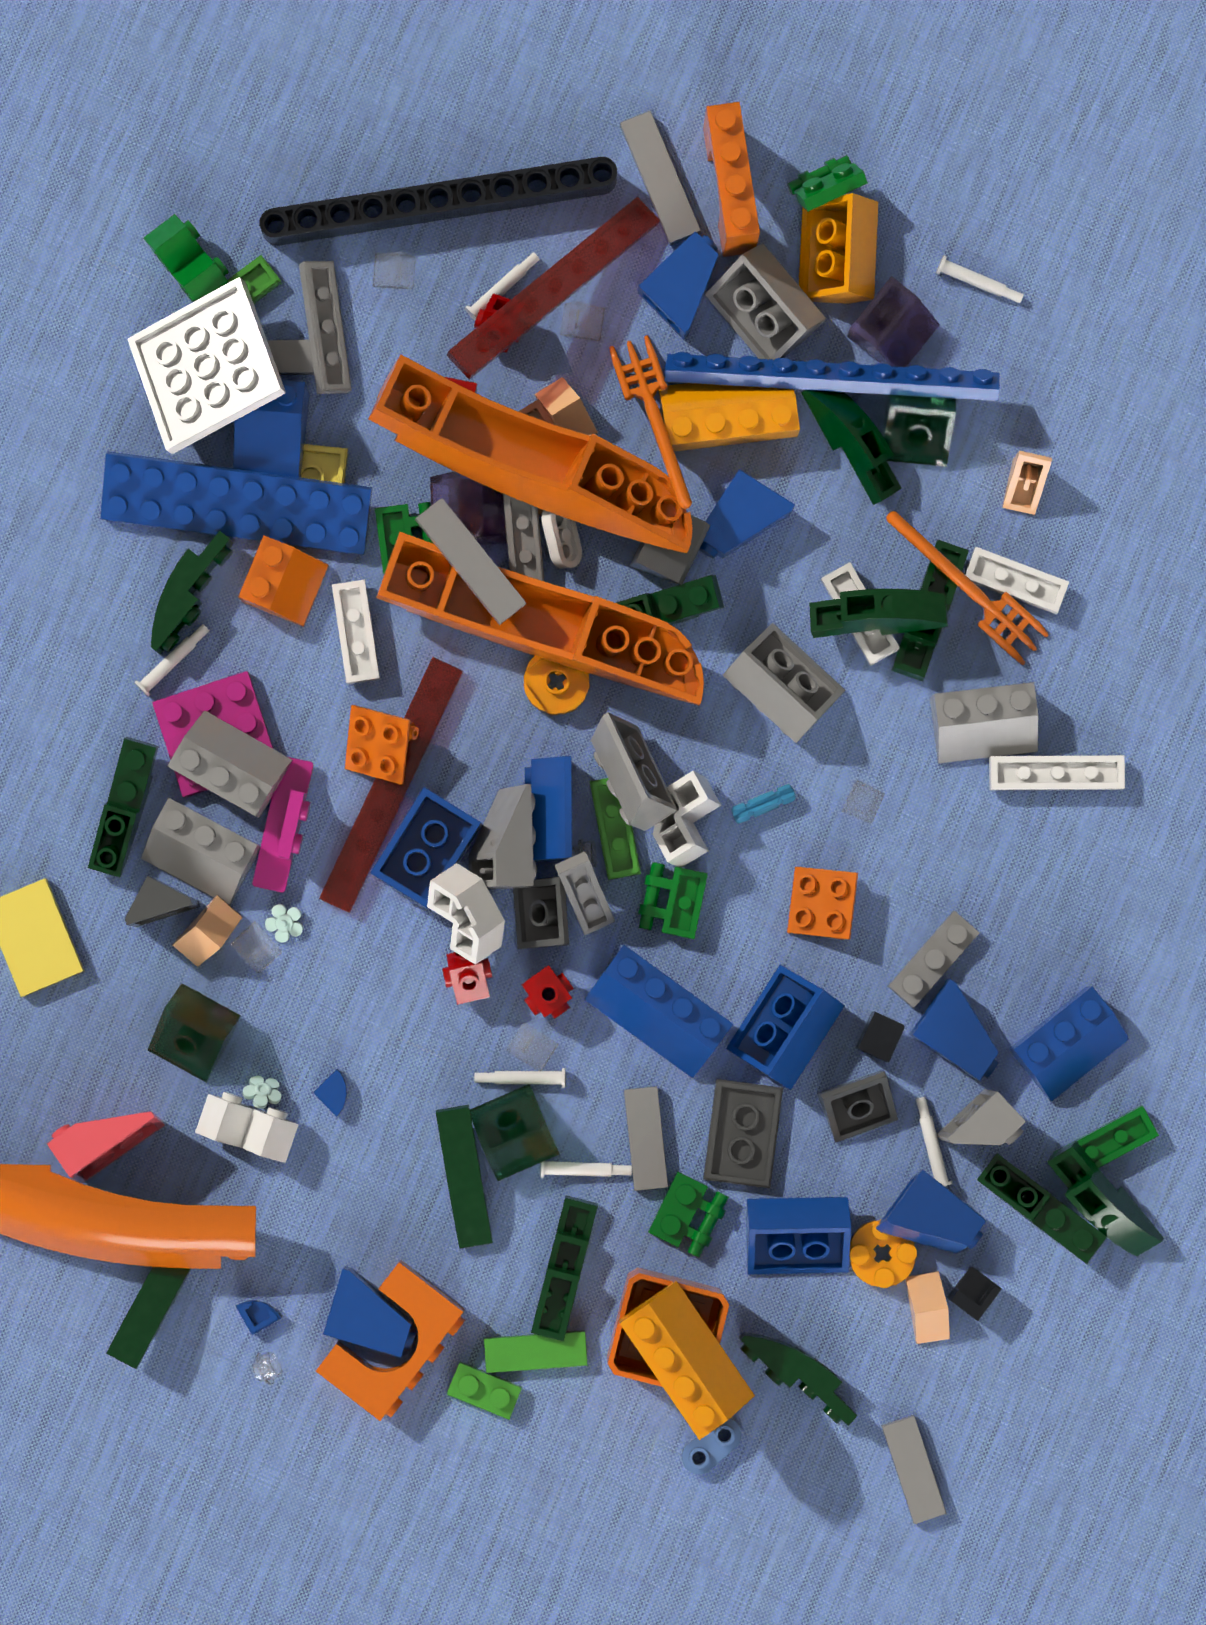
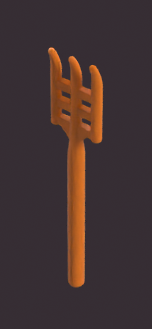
M648 335L644 336L649 358L640 361L630 340L627 341L631 363L622 366L614 346H610L612 363L624 398L628 401L636 397L644 401L645 410L680 508L687 509L691 506L692 501L659 407L654 399L656 392L660 389L665 390L668 385L665 382V377ZM652 366L653 370L643 372V369ZM635 372L636 375L626 378L625 374ZM654 378L657 379L656 382L649 384L647 383V380H651ZM639 383V387L630 389L629 386Z
M896 511L888 513L886 520L974 602L984 608V620L978 623V627L1021 665H1024V659L1011 644L1018 638L1031 650L1036 651L1037 647L1023 630L1030 624L1044 637H1048V632L1042 624L1007 592L1002 594L1000 600L991 601L976 584ZM1008 604L1012 609L1005 615L1001 611ZM1019 614L1022 620L1015 625L1012 620ZM997 618L1000 623L993 629L990 624ZM1005 628H1008L1011 633L1004 639L1000 634Z

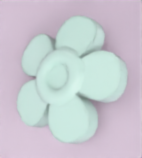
M277 904L272 908L274 917H269L265 921V927L268 931L277 930L275 939L278 942H286L289 940L290 934L297 937L303 932V925L299 922H294L301 918V911L297 907H291L287 911L283 904Z
M253 1076L249 1080L250 1085L243 1088V1097L248 1100L253 1099V1105L259 1109L266 1108L268 1102L278 1104L281 1100L282 1095L278 1091L279 1082L274 1078H268L264 1083L263 1077Z

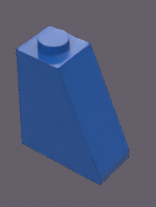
M696 231L638 285V294L683 340L690 333L719 255L716 252L718 250L716 244L707 235L701 237Z
M739 469L705 521L711 526L699 550L713 559L716 555L723 559L790 516L795 504Z
M946 979L909 1035L973 1079L980 1081L983 1076L988 1079L999 1063L995 1060L999 1052L957 983L951 979Z
M922 1169L910 1179L876 1226V1229L881 1233L957 1254L966 1247L972 1249L983 1236V1233L979 1230L986 1220Z
M347 1266L342 1269L323 1335L401 1358L404 1350L411 1351L416 1331L410 1330L413 1321L356 1271Z

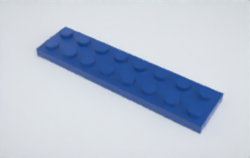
M108 451L105 456L100 519L214 535L221 531L229 537L261 541L263 535L288 545L364 555L373 487Z

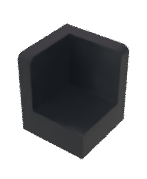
M873 1011L855 1048L884 1062H889L905 1026Z
M969 1267L947 1298L975 1320L979 1321L1002 1288L974 1267Z

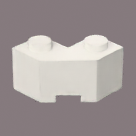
M691 771L667 787L678 811L657 823L653 830V836L667 862L680 868L709 851L694 822L721 806L707 778L695 771Z
M456 863L430 880L427 907L453 923L450 943L451 950L476 965L502 947L505 920L482 878Z
M223 1092L222 1097L208 1094L195 1133L217 1142L240 1147L261 1157L286 1163L299 1125L286 1119L288 1113L271 1107L265 1112L241 1104L242 1097Z

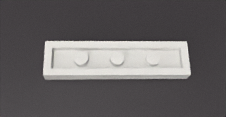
M1124 755L990 756V791L1125 789Z

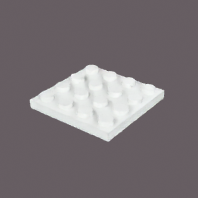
M240 277L128 338L165 449L171 454L180 451L286 393L247 284Z

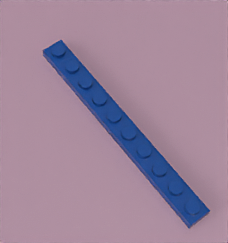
M688 352L667 353L665 366V382L998 401L1000 391L999 372H991L986 369L964 371L953 367L930 369L919 365L895 367L885 363L860 365L851 361L825 363L817 359L791 361L788 358H776L774 360L758 359L754 356L738 358L725 357L721 354L703 356L692 355Z

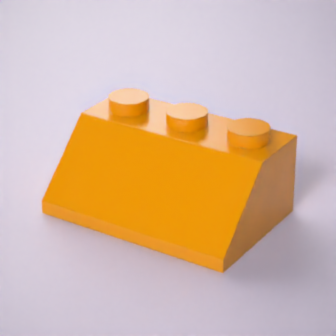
M850 193L810 211H807L802 206L799 286L812 302L851 304L874 300L878 201Z

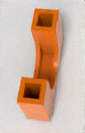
M739 101L706 106L703 126L708 161L713 160L716 173L720 208L718 229L723 257L741 255L757 246L760 235Z
M402 1260L398 1262L378 1290L402 1307L413 1318L418 1331V1344L414 1354L399 1366L380 1368L369 1364L342 1342L338 1341L316 1370L318 1374L379 1421L382 1420L385 1414L390 1418L403 1403L398 1397L407 1387L411 1391L424 1375L419 1371L427 1360L431 1363L436 1360L445 1348L440 1342L447 1333L454 1336L465 1321L461 1317L465 1310L463 1307Z

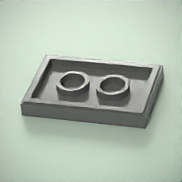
M716 1079L703 1180L764 1188L771 1187L783 1093L782 1087Z

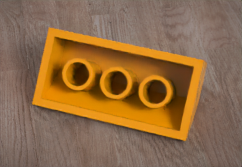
M684 383L668 385L665 390H658L661 415L674 452L797 437L800 431L794 389Z
M676 1280L619 1319L620 1325L699 1440L728 1421L755 1396Z

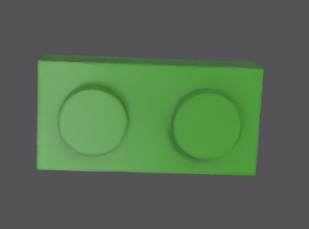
M460 1361L447 1395L509 1420L522 1386Z

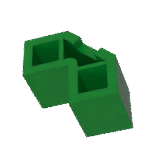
M174 214L143 239L166 270L176 279L189 299L195 302L229 283L225 277L229 271L217 256L212 260L196 241L200 234L191 222L187 220L183 223Z

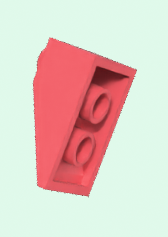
M151 1111L76 1123L71 1127L69 1124H66L52 1134L53 1139L47 1145L68 1176L83 1184L161 1129L165 1124Z

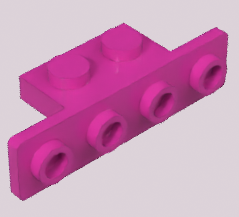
M291 757L288 758L293 761L271 798L252 882L255 887L281 893L286 890L294 853H300L303 835L298 833L301 821H307L311 802L306 801L314 767V764L310 761Z

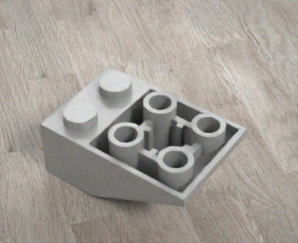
M531 784L499 789L469 854V871L482 878L488 889H512L534 886V879L537 873L536 863L533 860V845L536 840V832L532 826L535 797L531 792Z

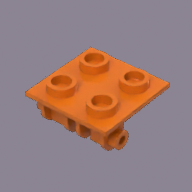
M351 705L345 769L397 784H404L408 742L418 737L419 728L413 722H410V719Z
M795 867L787 933L850 940L858 873Z

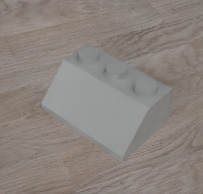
M763 243L743 253L705 294L759 359L774 360L776 358H784L805 341L827 319Z
M773 623L739 655L723 674L735 689L748 698L760 712L764 713L795 743L804 736L845 692V689Z
M1034 682L937 693L930 697L938 764L989 758L990 756L1038 752V708Z
M204 710L182 739L167 767L260 818L293 760Z
M609 712L604 714L591 739L596 751L594 752V758L608 776L607 786L620 802L622 807L620 808V814L623 820L629 826L646 831L678 810L639 727Z
M168 797L152 827L141 859L214 898L218 895L227 904L231 905L261 846Z
M984 1089L937 1133V1137L942 1141L952 1144L1002 1145L1007 1143L1010 1145L1024 1132L1020 1127L1026 1121L998 1091Z

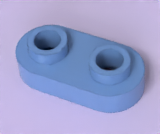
M730 1418L701 1440L695 1435L686 1443L682 1450V1461L685 1468L693 1474L709 1472L739 1445L741 1429L738 1423ZM722 1429H727L731 1432L730 1438L726 1441L718 1438V1433ZM698 1451L703 1452L705 1460L702 1463L694 1462L692 1459L694 1453Z

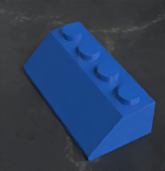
M626 945L622 946L584 999L691 1078L697 1074L733 1026V1023Z

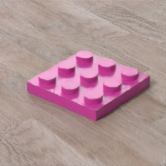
M248 671L152 702L170 760L184 736L204 710L274 749ZM174 771L182 797L186 798L208 790Z

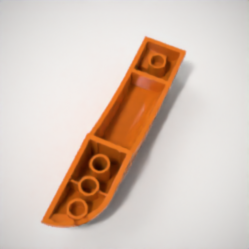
M400 354L388 374L368 420L397 434L396 442L467 478L561 517L654 546L682 553L689 551L693 528L691 513L687 512L686 509L680 508L669 477L660 469L595 434L589 436L566 429L489 400Z
M399 532L376 596L377 599L405 608L407 612L503 646L542 657L545 660L700 706L704 689L701 663H699L690 641L669 623L598 596L577 592L498 567L527 603L499 625L435 544Z
M0 1164V1234L83 1258L161 1268L221 1269L222 1257H228L233 1260H245L248 1257L256 1256V1206L182 1205L153 1202L118 1195L84 1185L53 1173L51 1165Z

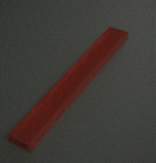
M636 197L452 347L446 356L470 380L655 228L660 220L639 197Z
M432 657L404 717L410 719V722H413L419 728L418 737L408 742L404 784L401 785L375 778L319 899L344 911L351 912L463 674L462 670Z

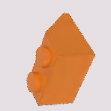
M263 535L238 597L245 604L304 627L329 565L295 547Z

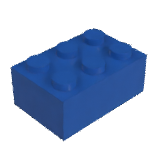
M423 787L370 873L430 910L427 907L430 880L460 862L481 828L482 823Z

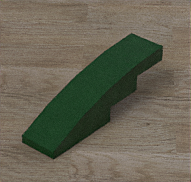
M937 539L935 548L962 572L969 550ZM929 560L919 590L945 594L948 613L957 585ZM942 628L905 632L891 671L923 682Z
M469 1104L436 1110L459 1249L493 1243Z
M565 1196L531 1333L564 1341L598 1203Z
M152 1267L106 1354L137 1369L192 1268Z

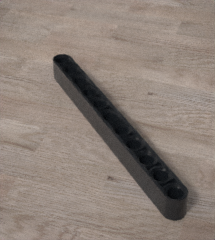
M595 157L289 205L266 210L259 219V226L264 239L268 243L280 246L610 193L617 184V167L607 157ZM598 170H606L611 174V178L605 182H600L593 175ZM566 175H573L579 181L575 186L567 187L561 183V179ZM534 180H541L546 184V187L540 192H534L528 188V185ZM502 185H508L514 190L508 197L498 196L495 191ZM469 190H475L481 194L480 198L475 202H467L463 196ZM437 195H443L448 199L447 204L443 207H434L430 202ZM410 200L415 204V207L411 212L403 213L398 209L399 204L402 201ZM373 205L383 209L382 213L375 218H370L365 214L367 208ZM340 210L350 214L348 220L343 223H337L332 219L334 214ZM306 216H313L317 219L316 224L311 228L301 227L300 222ZM273 221L284 223L283 229L278 233H270L267 231V228Z

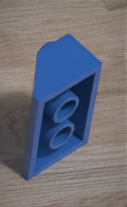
M571 756L531 759V767H525V784H531V792L535 797V807L532 812V826L536 832V840L533 845V860L535 862L564 861L572 857Z
M779 965L726 1049L791 1090L845 1005L822 988Z
M1088 986L1008 1050L1049 1101L1052 1102L1129 1040L1114 1012L1094 987Z
M848 1197L747 1199V1274L848 1273L851 1242V1219Z

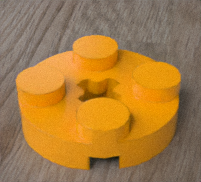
M536 655L529 661L524 674V691L528 700L536 709L552 716L567 714L577 709L584 702L590 688L589 673L545 660ZM552 673L556 676L562 674L565 676L566 679L562 682L563 689L558 690L556 687L550 689L548 687V684L551 682L549 676Z
M881 1219L869 1221L861 1225L851 1237L849 1256L851 1268L862 1281L871 1286L888 1288L897 1285L905 1280L914 1268L917 1257L914 1242L878 1231L876 1226ZM887 1244L891 1248L888 1252L891 1256L888 1261L883 1259L879 1262L875 1261L874 1258L877 1253L874 1251V1248L877 1245L883 1248Z

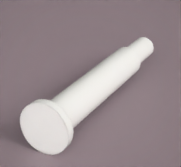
M533 252L520 265L517 264L471 307L467 305L465 310L469 316L476 321L479 310H485L492 294L503 296L540 260L539 257Z
M943 255L936 274L939 275L942 272L996 296H1003L1017 303L1022 301L1024 294L1006 287L1003 283L946 260L947 256Z
M202 624L191 636H187L140 682L136 680L134 683L149 697L151 695L149 691L184 659L210 630Z
M562 1068V1071H495V1073H475L474 1082L562 1085V1088H565L566 1069Z
M926 1097L917 1098L916 1102L920 1114L919 1121L933 1177L943 1186L951 1185L953 1183L948 1181Z
M541 1158L540 1178H544V1175L631 1176L632 1166L612 1165V1163L545 1161V1158Z

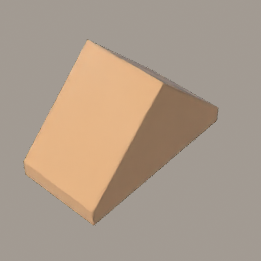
M563 377L534 394L536 399L540 400L555 425L589 436L598 434L582 400Z
M1019 451L1012 460L1003 508L1035 515L1051 466V457Z
M216 895L176 939L172 946L198 967L223 946L243 917L221 897Z
M939 1271L908 1276L905 1280L916 1344L950 1339L949 1310Z

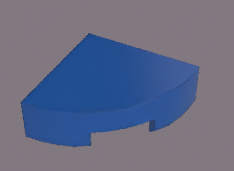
M338 1069L313 1092L336 1117L343 1110L347 1098L345 1079Z
M250 1300L236 1305L251 1335L282 1318L278 1310L262 1301Z

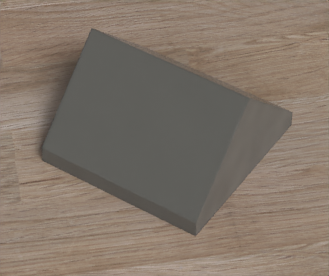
M691 515L693 527L692 540L687 553L641 542L629 566L682 585L711 525Z
M147 876L125 917V921L128 926L138 927L199 908L200 905L198 900L155 878Z
M560 878L534 880V886L513 888L517 948L528 949L569 945L566 893Z
M877 1071L817 1093L835 1143L898 1120L885 1071Z

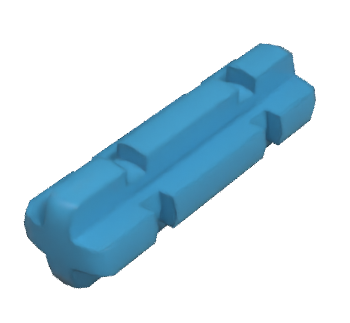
M786 784L777 788L776 792L772 790L748 800V803L745 805L741 803L733 806L731 812L736 823L740 824L750 820V816L755 818L779 808V804L786 805L796 799L792 786Z

